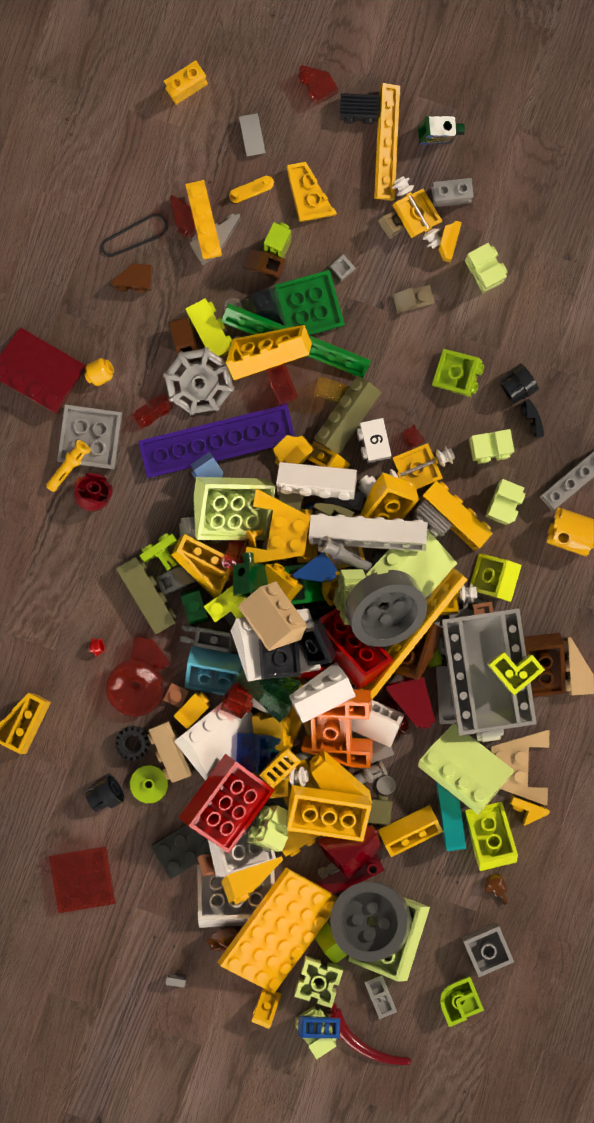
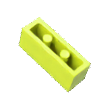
M205 298L186 308L185 310L204 346L220 358L227 355L232 339L229 335L225 336L223 332L225 326L221 319H216L214 315L216 309L212 301L208 303Z

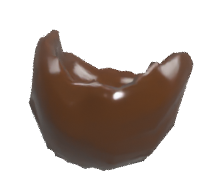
M224 926L217 930L206 940L210 950L226 951L239 933V930L232 926Z

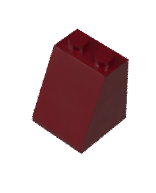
M423 676L419 680L409 678L384 685L388 693L416 727L421 729L432 727L431 723H435V718Z
M367 825L363 842L328 836L317 841L322 853L348 879L356 874L382 849L381 838L378 836L379 833L372 825Z

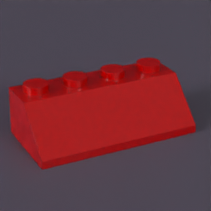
M336 608L319 619L324 624L326 633L333 643L336 653L333 661L337 662L346 676L358 689H361L374 681L393 659L382 647L370 646L361 642L355 636L351 626L344 625L340 617L341 611Z

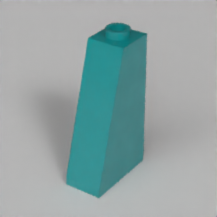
M436 781L444 847L447 851L466 849L459 799Z

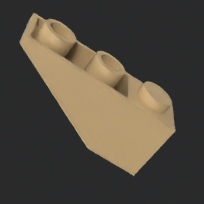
M565 637V641H563L564 653L567 656L565 672H568V680H565L566 691H569V695L594 694V674L572 638Z

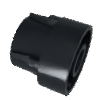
M522 363L507 372V375L500 379L499 382L502 390L513 403H517L521 399L524 400L539 390L535 379Z
M109 773L97 779L90 788L85 790L86 799L95 812H99L107 807L114 808L125 801L119 782Z

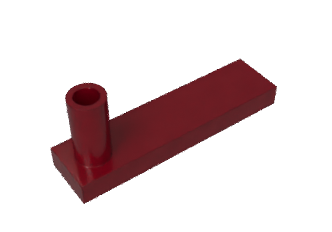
M376 853L350 879L339 871L313 883L335 895L385 870Z

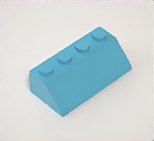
M191 646L187 663L185 689L223 696H230L237 691L241 698L245 700H251L253 692L262 689L264 679L247 681L239 654Z

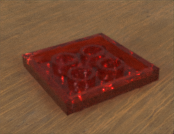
M107 846L49 856L58 913L116 903Z

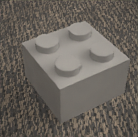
M497 922L461 937L478 977L514 963Z

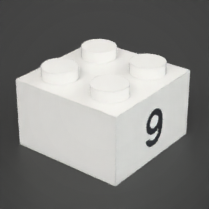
M383 418L360 423L356 431L358 440L363 442V447H361L363 460H367L368 464L390 459L391 451Z

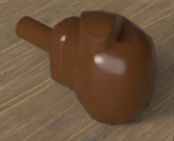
M495 873L488 876L484 886L486 892H493L495 897L500 895L504 905L508 904L504 895L507 889L502 875Z

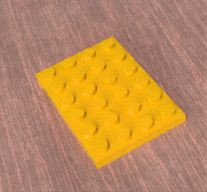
M286 867L220 957L218 964L250 982L275 993L330 918L338 896Z

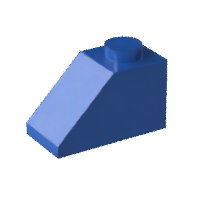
M324 552L292 575L302 580L321 583L327 581L329 583L337 577L336 573L338 570Z

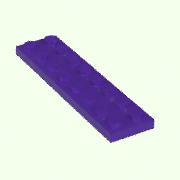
M286 404L138 442L147 478H152L192 468L190 464L208 452L211 453L217 462L274 448L286 435L295 437Z

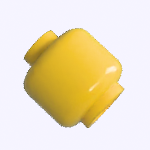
M98 358L86 365V373L84 375L88 383L100 386L113 378L114 368L109 360Z

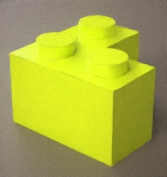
M231 586L206 604L204 608L214 622H217L229 612H232L236 619L245 618L238 606L246 598L233 596V586Z
M502 651L487 663L513 695L517 694L545 670L531 654L515 665L506 653Z

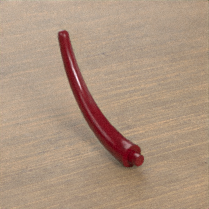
M333 1003L332 1008L329 1007L327 1017L340 1018L339 1037L354 1051L382 1063L393 1065L411 1064L412 1061L408 1057L382 1053L363 1043L350 1030L345 1022L342 1010L337 1008L336 1003Z

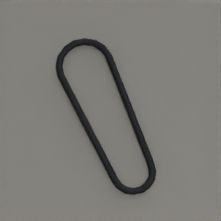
M160 214L149 215L105 239L101 244V250L104 255L112 257L160 238L167 231V220ZM151 217H160L164 221L165 229L160 235L113 254L105 252L104 245L107 241Z

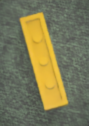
M205 181L186 184V189L203 260L222 256Z

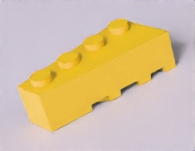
M305 325L235 338L232 340L226 364L233 379L237 380L309 355L312 342Z

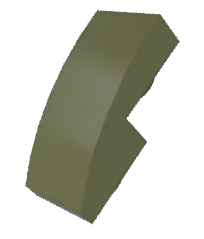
M316 503L312 508L314 515L321 513L331 516L333 513L335 515L352 517L354 512L333 504Z

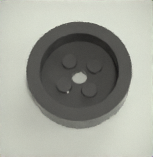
M388 570V573L379 575L376 572L367 576L355 585L345 603V615L355 636L361 642L375 647L394 645L409 638L422 625L427 613L426 599L415 579L409 574L398 570ZM382 602H383V603H386V602H387V606H386V605L379 606V605H380Z
M378 882L358 883L346 889L336 900L331 912V931L338 946L350 957L366 962L379 961L394 955L403 947L409 936L411 914L405 899L394 888ZM369 916L376 917V926L371 927L368 925L367 920Z

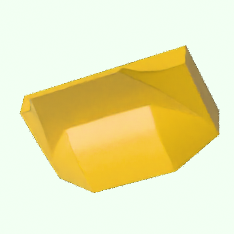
M455 221L444 228L438 248L443 261L451 262L462 222Z
M286 435L273 449L276 457L275 463L278 466L280 462L302 464L316 449L304 436L293 437Z

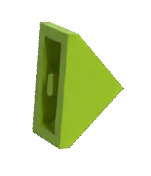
M326 922L315 939L327 957L336 964L346 957L347 954L336 943L331 926Z

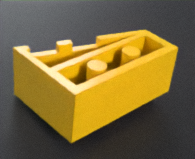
M186 534L178 539L171 554L213 598L221 594L236 561Z
M28 693L11 710L12 712L0 722V744L19 754H26L51 701L35 693Z

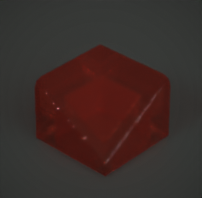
M415 424L403 433L404 438L413 449L425 441L416 429Z

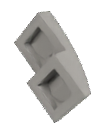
M258 113L239 116L246 156L265 153Z
M383 975L364 982L379 1019L397 1012Z

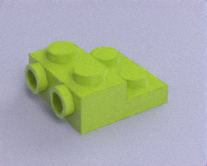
M443 349L432 386L471 397L472 393L475 394L477 392L478 383L476 381L478 375L483 373V361L478 357Z

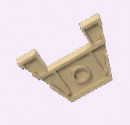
M543 730L491 746V752L515 770L501 787L502 790L547 805V787H528L529 747L549 748L550 730Z

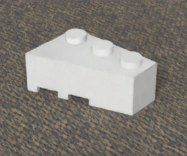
M335 662L289 697L297 715L304 723L356 696L348 677L337 662Z

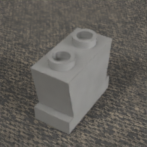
M472 178L433 182L434 187H431L434 207L471 204V199L474 197Z

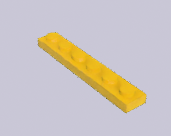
M382 83L379 86L374 199L393 201L395 200V189H393V186H395L394 182L396 181L400 86Z

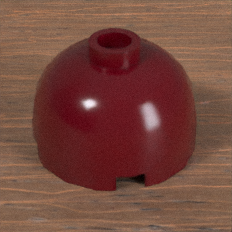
M87 473L84 477H78L75 482L74 499L78 506L84 510L99 511L108 505L112 497V485L107 482L106 477L100 474Z

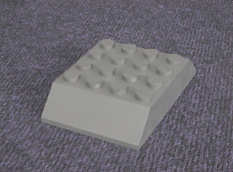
M520 609L442 620L444 647L459 736L537 724L531 683L513 695L487 665L489 661L502 651L506 653L515 665L526 657Z

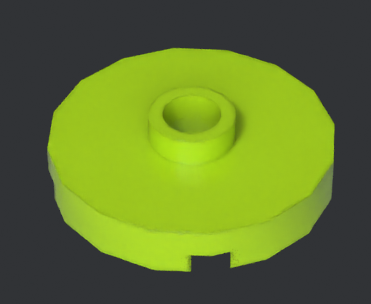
M144 765L138 768L130 780V790L133 796L143 803H155L161 800L168 789V780L163 770L154 765ZM147 781L152 782L151 788L146 787L145 783Z

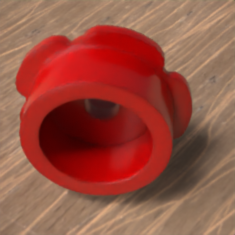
M92 638L91 643H89V650L95 656L105 652V646L101 638Z

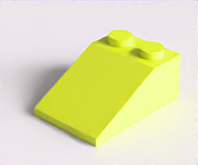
M503 803L489 804L479 815L472 809L465 810L479 871L517 863L518 853Z

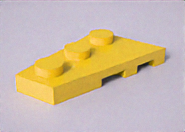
M301 162L287 165V173L299 223L336 216V211L331 207L327 196L322 192L317 183L318 181L307 163Z

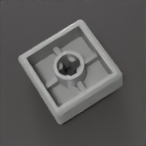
M423 500L412 511V515H414L412 519L428 522L427 530L435 538H441L452 527V523L427 500Z

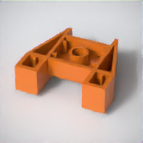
M353 689L356 697L312 718L311 736H304L301 751L317 755L324 750L340 764L356 768H370L373 757V740L352 738V719L369 720L372 708L371 690Z

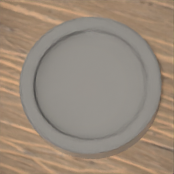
M384 775L377 780L376 786L381 794L389 795L395 790L396 784L391 776Z

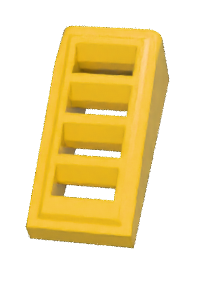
M285 746L259 776L274 788L301 760ZM285 756L291 760L290 764L284 759ZM280 761L287 766L285 769L278 764ZM274 766L281 771L279 775L272 769ZM268 772L276 777L274 781L267 775Z

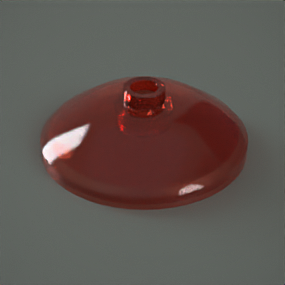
M128 660L118 664L111 671L106 682V694L109 702L117 711L128 716L137 717L152 712L161 702L164 693V683L160 673L154 666L142 660ZM138 682L140 686L134 687L133 683Z

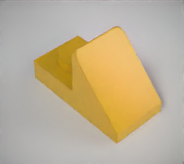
M511 796L509 801L513 805V809L524 812V809L526 810L522 821L524 826L548 815L550 812L545 807L515 796Z
M263 988L251 1022L269 1029L281 993H272Z

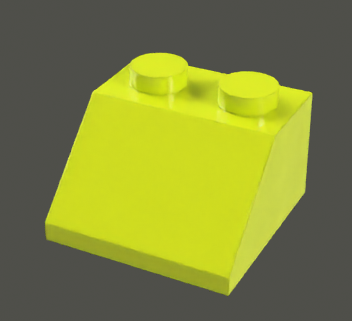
M479 553L470 584L472 583L473 587L477 588V593L511 602L522 565Z

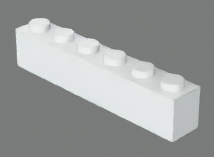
M319 513L311 515L309 544H319L324 536H328L333 542L349 547L426 551L428 522H423L422 520L404 521L399 518L385 520L381 517L369 519L363 516H355L354 518L344 515L327 516Z

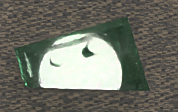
M242 665L235 679L279 723L287 716L291 709L292 701L289 696L298 690L301 682L292 677L247 681Z

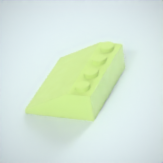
M196 477L194 490L196 539L248 540L247 530L254 532L261 529L263 535L255 538V540H266L272 510L253 507L255 491L258 489L274 497L276 485L266 478Z
M427 530L426 551L389 549L370 569L366 577L376 572L378 575L388 573V570L405 572L415 579L426 599L451 569L457 565V562L432 533Z
M455 723L429 748L418 764L420 769L478 815L515 771L469 734L459 736Z
M404 898L410 910L411 924L408 939L403 947L394 955L383 960L366 962L349 956L348 961L395 981H407L430 907ZM369 916L367 920L369 926H376L377 919L375 916Z

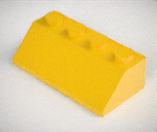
M435 481L419 500L421 502L427 500L452 523L450 529L474 551L480 549L492 535L491 527L485 521L480 522L476 518L477 514L471 508L466 509L462 505L463 501L457 495L452 496L448 492L449 488L443 482L438 483Z
M292 785L288 802L286 829L288 831L363 842L372 805L368 796Z

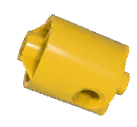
M558 507L554 515L555 521L549 526V535L546 543L587 557L590 550L594 548V519Z

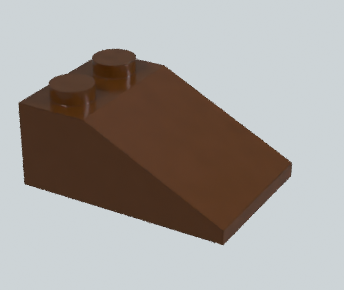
M432 624L395 670L394 674L419 680L438 648L443 628Z
M561 634L524 636L526 656L529 654L533 655L545 669L530 682L532 696L566 694L564 643Z

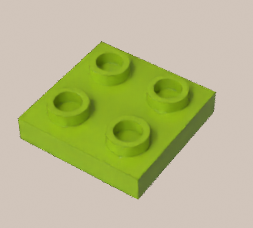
M166 533L158 539L159 543L154 546L150 544L142 549L143 553L140 557L144 562H149L153 558L159 557L168 571L171 569L168 561L172 567L177 565L168 549L176 544L178 539L175 535Z

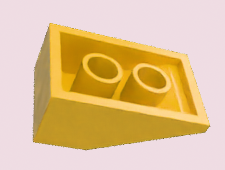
M382 473L372 486L359 516L374 519L375 517H381L385 520L404 519L419 500L415 484Z
M282 857L227 875L221 882L228 902H235V905L245 902L249 895L283 861Z

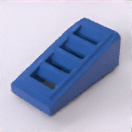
M299 1016V1037L339 1039L340 1018ZM306 1022H308V1032L306 1031ZM314 1022H317L316 1032H313ZM322 1023H325L324 1033H321ZM330 1023H333L332 1033H329Z

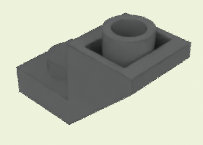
M182 566L156 578L163 595H169L182 587H191L198 583Z

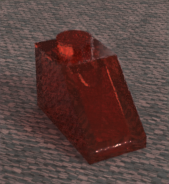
M171 195L170 202L175 225L178 229L177 232L186 238L187 236L193 238L197 231L191 207Z

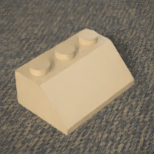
M277 582L259 587L238 606L268 651L301 640L307 624Z
M170 719L150 728V733L147 735L151 744L156 745L158 751L155 754L158 761H163L165 766L163 772L166 779H171L173 783L192 776L194 770L190 761L174 742L179 736L172 720Z

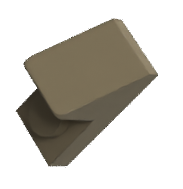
M396 211L383 216L378 221L389 239H392L406 229Z
M430 285L415 289L411 287L393 294L397 313L434 305Z

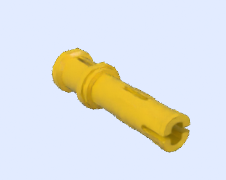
M77 440L71 452L66 453L65 461L46 483V487L55 492L72 469L81 464L85 454L90 453V447L83 441Z

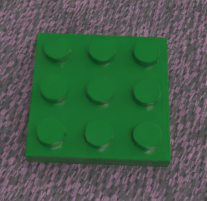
M330 270L274 285L287 327L305 325L308 335L311 336L345 326Z

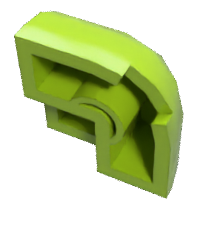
M470 976L451 983L441 994V1009L449 1027L467 1020V1017L484 1011Z

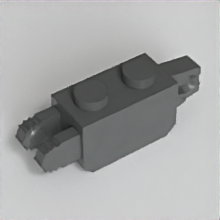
M182 625L183 630L196 632L195 639L180 636L179 641L192 643L196 647L222 652H237L231 631L199 625L197 627Z

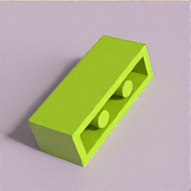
M273 222L264 241V252L284 258L292 241L291 230L288 225L282 222L278 224Z

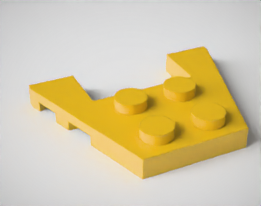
M256 489L253 507L271 509L273 514L267 550L246 547V553L252 552L254 554V563L304 556L311 517Z

